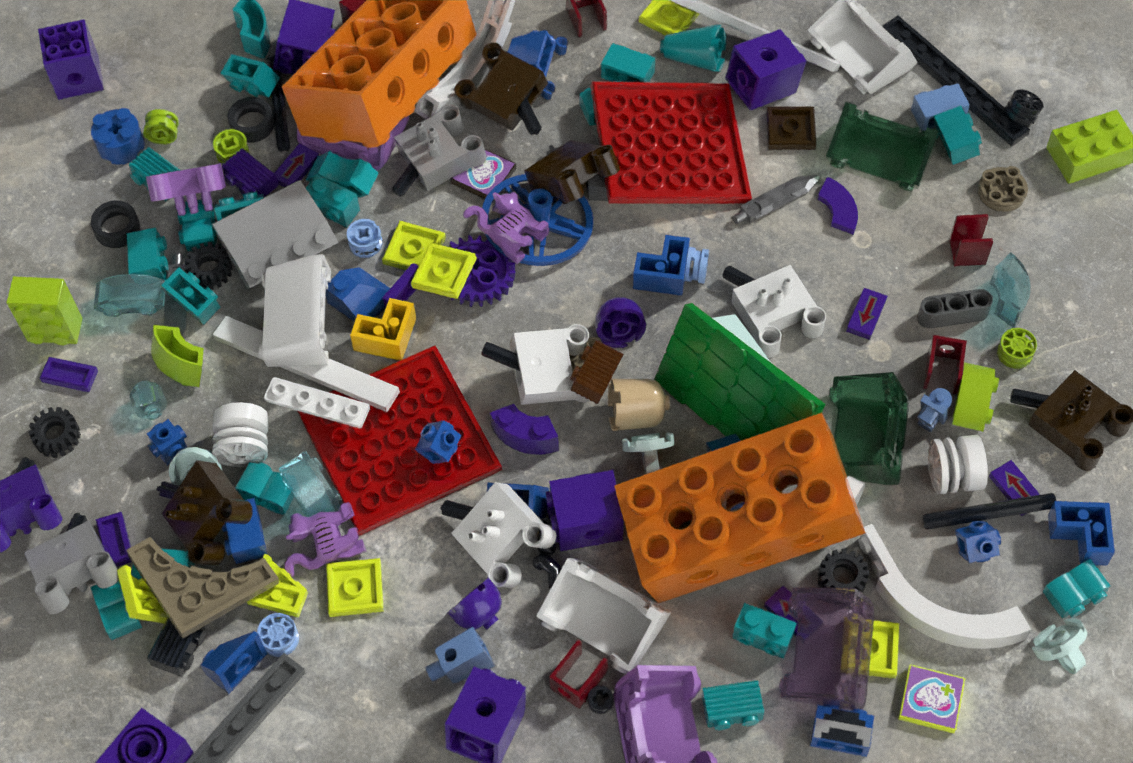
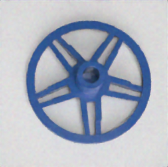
M525 174L508 178L500 182L489 192L482 207L488 215V225H493L504 217L500 215V218L489 220V210L494 200L493 193L499 194L505 189L510 194L513 192L509 187L511 186L519 196V204L527 208L536 221H546L550 232L579 240L574 246L564 252L544 256L545 237L540 241L539 256H534V237L528 234L532 238V245L529 246V255L525 254V257L519 263L534 266L559 264L575 257L590 240L593 229V213L584 196L577 200L584 210L586 227L576 224L574 220L556 214L555 212L563 203L559 199L552 207V203L557 197H553L548 191L535 189L529 193L525 188H522L518 183L528 181ZM485 234L491 245L506 256L502 249L492 241L490 236Z

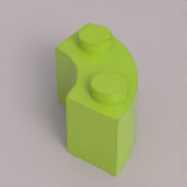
M153 325L151 355L157 367L165 375L184 386L200 387L204 348L194 346L185 341L180 334L179 327Z
M964 362L962 380L957 392L952 416V425L982 432L984 431L985 424L990 425L993 416V409H989L992 393H996L999 384V378L995 377V369Z

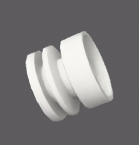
M243 402L222 405L214 411L212 454L220 464L231 467H247L249 462L258 464V462L266 460L268 456V439L266 435L268 433L269 419L267 411L260 406Z
M978 435L958 437L956 448L951 438H944L943 442L940 439L930 440L928 470L937 495L946 494L947 491L956 493L959 488V482L965 492L984 490L986 488L988 478L987 459L983 442Z

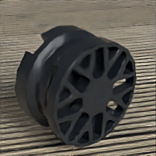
M1018 89L1014 91L1011 100L1005 106V112L1009 118L1018 124L1030 126L1031 123L1034 124L1044 104L1036 94L1024 89Z

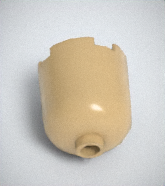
M611 379V383L608 385V407L613 406L614 417H609L612 431L644 429L657 426L662 422L665 411L670 408L669 395H664L661 385L653 379Z

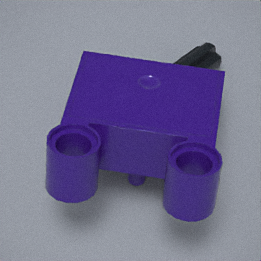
M28 457L21 459L13 475L0 480V553L10 547L11 539L9 536H15L17 529L20 528L24 534H30L32 532L30 523L36 521L40 529L46 531L54 529L63 520L37 465L33 460H29Z

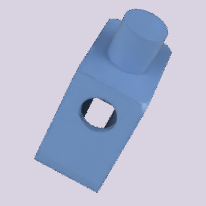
M472 627L437 647L435 652L439 660L425 668L432 682L447 675L452 683H457L467 679L473 667L490 669L495 665L484 641Z

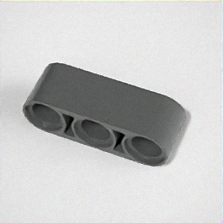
M984 289L929 296L921 302L917 321L924 328H938L979 322L988 317L993 303V296Z

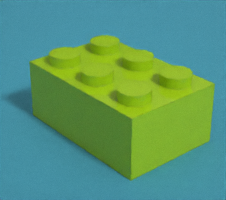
M1117 109L1052 130L1046 146L1068 184L1133 163V134Z
M13 276L6 303L26 340L34 344H77L83 318L64 279Z

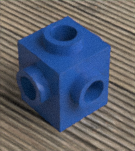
M169 419L163 423L156 424L147 433L150 444L147 445L156 458L160 456L167 466L179 451L188 448L184 441L187 435L180 425L174 426Z
M449 422L428 423L421 431V438L415 450L433 464L449 462L451 456L458 448L457 444L462 435L455 431L453 425Z
M975 521L970 523L969 526L955 529L959 554L968 563L986 562L991 557L1000 555L999 545H1001V536L998 530L994 529L986 521Z

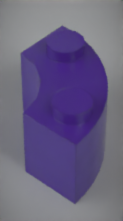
M514 403L490 412L491 428L497 437L512 449L533 455L559 451L558 435L548 415L541 417L528 416L519 411Z

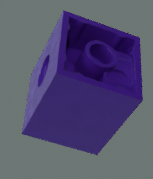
M289 0L277 40L273 70L294 75L336 32L332 28L335 10L299 0Z
M85 19L38 29L43 65L58 100L104 90L99 56Z
M781 29L733 46L725 79L751 111L797 93L806 65V59L792 44L790 38Z
M613 470L549 481L550 491L545 492L547 514L551 520L553 530L556 531L554 543H559L560 552L623 541L624 519L614 487L616 481Z
M473 667L445 722L446 749L479 763H501L525 714L526 687L515 679L507 680L497 676L489 669Z
M141 707L95 763H186L194 752L184 737Z

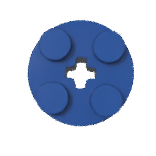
M114 109L94 116L91 135L102 159L111 161V164L122 165L132 162L133 159H136L140 150L142 149L143 151L145 139L137 118L129 109Z

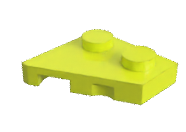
M264 554L263 558H265L279 578V584L247 601V604L299 618L308 595L307 589L298 581L293 580L285 569H281L275 564L269 555Z
M127 565L119 568L117 573L129 618L164 624L168 616L143 578L137 580L131 575V568Z

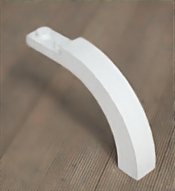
M516 0L488 1L482 22L476 33L477 36L473 39L457 65L439 81L435 88L427 91L419 99L414 111L415 113L428 119L439 113L444 106L454 105L458 108L461 103L454 89L456 84L463 79L471 80L476 88L489 71L482 56V50L487 44L494 42L503 47L512 25L509 22V18Z
M873 524L864 527L866 534L860 535L859 545L864 554L868 553L872 560L873 571L879 577L876 590L890 609L912 628L940 642L965 648H999L1027 639L1031 628L1018 606L998 613L975 615L948 610L923 597L905 580Z

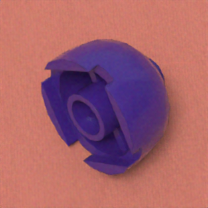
M615 297L607 300L600 306L595 316V329L598 337L603 344L612 348H624L628 346L627 342L639 341L646 330L647 324L640 306L633 300L625 297Z
M488 577L447 613L464 629L468 630L473 627L476 630L483 626L487 630L499 620L496 614L502 605L500 592Z

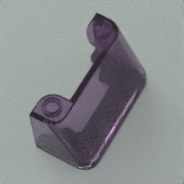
M792 588L788 609L798 620L793 673H786L780 680L779 691L781 698L786 701L815 705L828 704L838 706L839 708L862 710L867 699L874 624V606L872 601L856 588Z

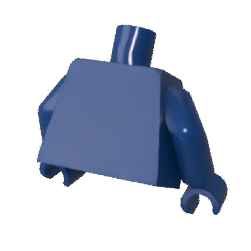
M533 30L526 35L514 37L506 52L542 70L546 77L554 51L558 55H565L568 41L563 36L554 39V36L549 35L547 30ZM548 81L547 86L541 92V96L546 100L552 98L550 91L555 92L553 82Z

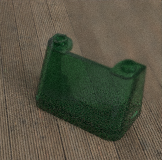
M845 102L826 154V158L830 161L829 165L838 169H843L845 166L898 183L899 188L912 192L913 189H919L937 144L939 131L927 127L926 131L920 132V127L915 126V128L899 124L871 115L866 110L862 114L861 110L856 109L857 105Z
M894 372L834 377L833 386L829 389L830 401L834 402L838 409L834 441L846 476H851L862 482L886 486L898 485L901 478L909 411V400L905 389Z

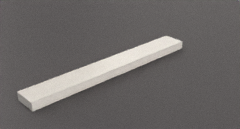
M670 0L754 38L770 33V31L699 0ZM792 42L797 50L804 55L806 61L831 72L838 71L840 62Z
M226 316L213 333L214 340L264 360L259 357L258 350L259 343H263V331ZM329 358L328 365L281 367L385 412L389 410L400 393L399 387Z

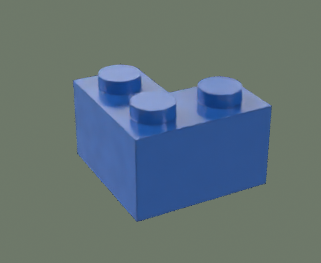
M665 235L662 255L637 252L633 273V289L682 296L690 238Z
M1054 501L1048 513L1050 539L1077 540L1080 564L1091 559L1095 565L1107 566L1115 553L1110 503Z

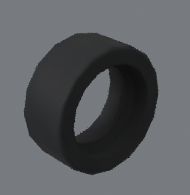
M245 97L233 103L228 110L227 119L230 129L242 132L246 137L247 143L264 140L274 129L273 113L270 105L264 99ZM251 112H258L265 116L261 123L253 127H243L237 123L243 115Z
M111 200L101 204L91 216L90 224L97 241L109 248L127 246V233L140 231V222L135 209L129 203L121 200ZM114 216H125L130 220L128 225L121 231L115 233L102 231L101 227L104 222Z

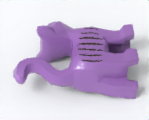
M494 192L495 206L492 210L503 215V218L493 225H488V215L479 206L468 207L464 211L463 216L468 218L472 215H477L478 228L483 233L489 235L505 255L518 264L525 257V254L519 251L521 246L532 245V238L522 235L527 233L536 240L542 241L549 234L548 223L546 221H536L531 212L519 204L516 193H503L499 195Z
M349 502L343 503L340 506V510L336 512H319L311 517H305L299 513L291 515L288 526L290 534L286 536V539H292L296 543L313 534L317 553L314 559L302 553H294L288 556L284 562V569L291 577L294 576L295 564H300L308 570H313L326 563L342 558H352L367 552L363 539L358 540L357 528L348 529V533L344 536H341L338 526L354 516L351 504Z

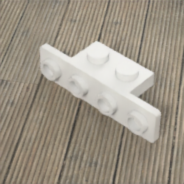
M276 377L272 378L264 395L266 402L356 428H362L370 410V406L367 403Z

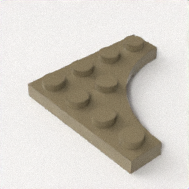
M151 537L126 550L127 556L182 638L279 584V578L265 558L247 566L231 569L230 572H212L210 569L194 566L189 568L174 561V558L164 552Z

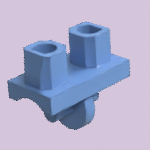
M937 388L930 393V396L924 394L920 400L921 412L917 416L920 427L932 432L938 422L944 425L948 418V408L952 403V396L949 391Z

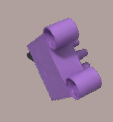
M221 163L146 177L151 202L174 197L175 207L179 216L186 214L184 195H186L191 214L198 213L196 193H201L205 211H210L213 209L210 191L221 190L226 187Z

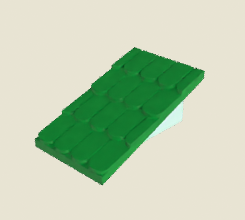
M693 303L684 305L682 314L673 331L674 334L671 336L666 353H664L654 378L681 404H686L707 424L716 427L723 435L736 434L741 441L822 413L826 404L772 364L735 314L711 318Z

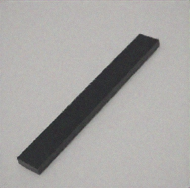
M899 15L882 25L892 37L899 40L900 43L903 42L910 49L918 65L942 86L958 83L970 104L969 110L1011 147L1029 135L1030 129L1026 125L1018 124L1009 118L1003 105Z

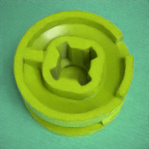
M155 109L145 115L146 124L144 125L143 135L147 140L156 144H170L177 139L179 119L174 113L163 109Z
M227 129L217 134L214 138L213 148L221 165L242 148L250 154L246 137L238 130Z
M1023 328L1007 330L1002 335L997 349L999 360L1005 366L1013 369H1021L1028 366L1037 349L1036 338L1031 332Z

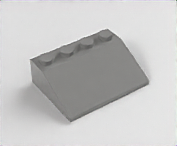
M301 180L212 224L247 290L262 284V273H265L268 267L320 254L338 243L327 220Z

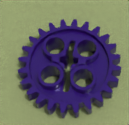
M468 235V241H464L459 237L458 244L450 242V248L475 253L477 257L458 297L460 298V305L465 301H469L470 307L473 306L474 302H478L479 306L483 307V301H487L492 305L493 298L501 301L502 294L508 295L509 288L513 287L516 274L515 263L510 258L497 251L488 239L485 242L482 241L480 235L477 237V240H473Z

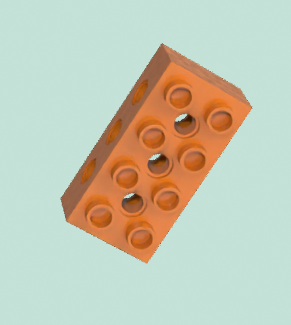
M366 0L282 86L300 135L323 138L327 143H336L342 140L361 142L363 146L368 148L378 147L386 143L390 138V132L402 118L414 112L415 104L427 91L439 84V77L451 64L458 62L463 57L462 51L477 36L467 1Z
M822 413L614 485L641 584L657 603L866 534L833 435ZM797 485L792 492L782 493L787 487ZM744 502V505L741 509L734 512H730L731 508H733L735 505ZM692 520L687 528L679 530L683 523Z

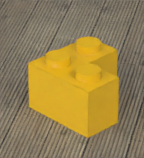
M389 298L382 319L357 314L350 334L353 350L399 361L403 360L416 321L414 303Z

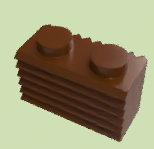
M598 340L595 341L592 347L587 345L580 358L585 361L582 367L576 366L570 377V380L574 382L570 390L598 404L624 354Z

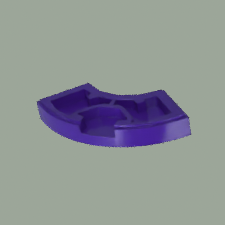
M827 177L817 200L824 203L831 211L833 218L831 227L854 235L858 222V209L855 200L843 185Z

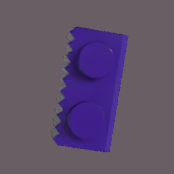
M243 148L222 164L225 182L231 187L235 185L239 188L242 195L257 191L258 195L263 194L265 198L279 186L276 174Z

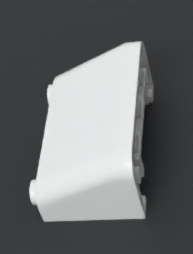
M838 0L807 30L812 36L810 42L818 50L823 48L834 60L840 62V66L856 81L854 85L863 95L866 92L870 95L918 64L910 49L903 42L900 43L899 40L892 37L856 0Z
M323 254L310 255L268 267L266 272L262 273V286L265 288L263 343H259L258 350L259 357L264 359L267 367L328 365L329 352L324 351L323 348H325V341L327 340L324 332L325 291L328 289V283L331 282V269Z
M567 558L536 617L543 620L542 625L553 632H556L557 629L566 630L609 655V659L613 661L612 667L626 674L627 671L632 670L640 663L666 623L671 611L581 559Z

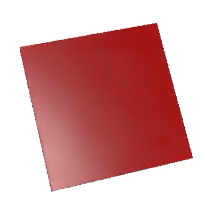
M591 83L599 145H611L613 147L620 167L618 173L610 177H604L609 204H745L752 200L729 83Z
M436 345L369 374L372 377L399 387L400 393L387 412L369 405L370 410L362 428H356L297 411L342 503L349 502L352 506L354 516L350 519L354 527L357 528L359 536L502 470L501 463ZM336 390L329 392L332 394H337L339 396L357 400ZM449 422L453 425L454 430L462 435L457 444L458 448L451 456L449 462L433 464L415 450L421 438V431L428 423Z

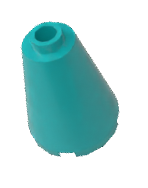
M716 24L668 34L660 42V52L663 53L666 59L713 72H720L723 68L725 58H721L722 51H726L725 29L721 25Z

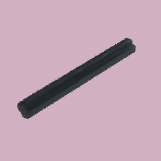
M275 55L267 57V66L272 70L274 68ZM273 70L280 77L271 93L276 144L278 151L284 152L290 150L284 92L282 89V74L279 70Z
M1047 493L928 513L923 515L922 520L924 528L929 530L1049 510L1054 501L1057 500L1054 493Z

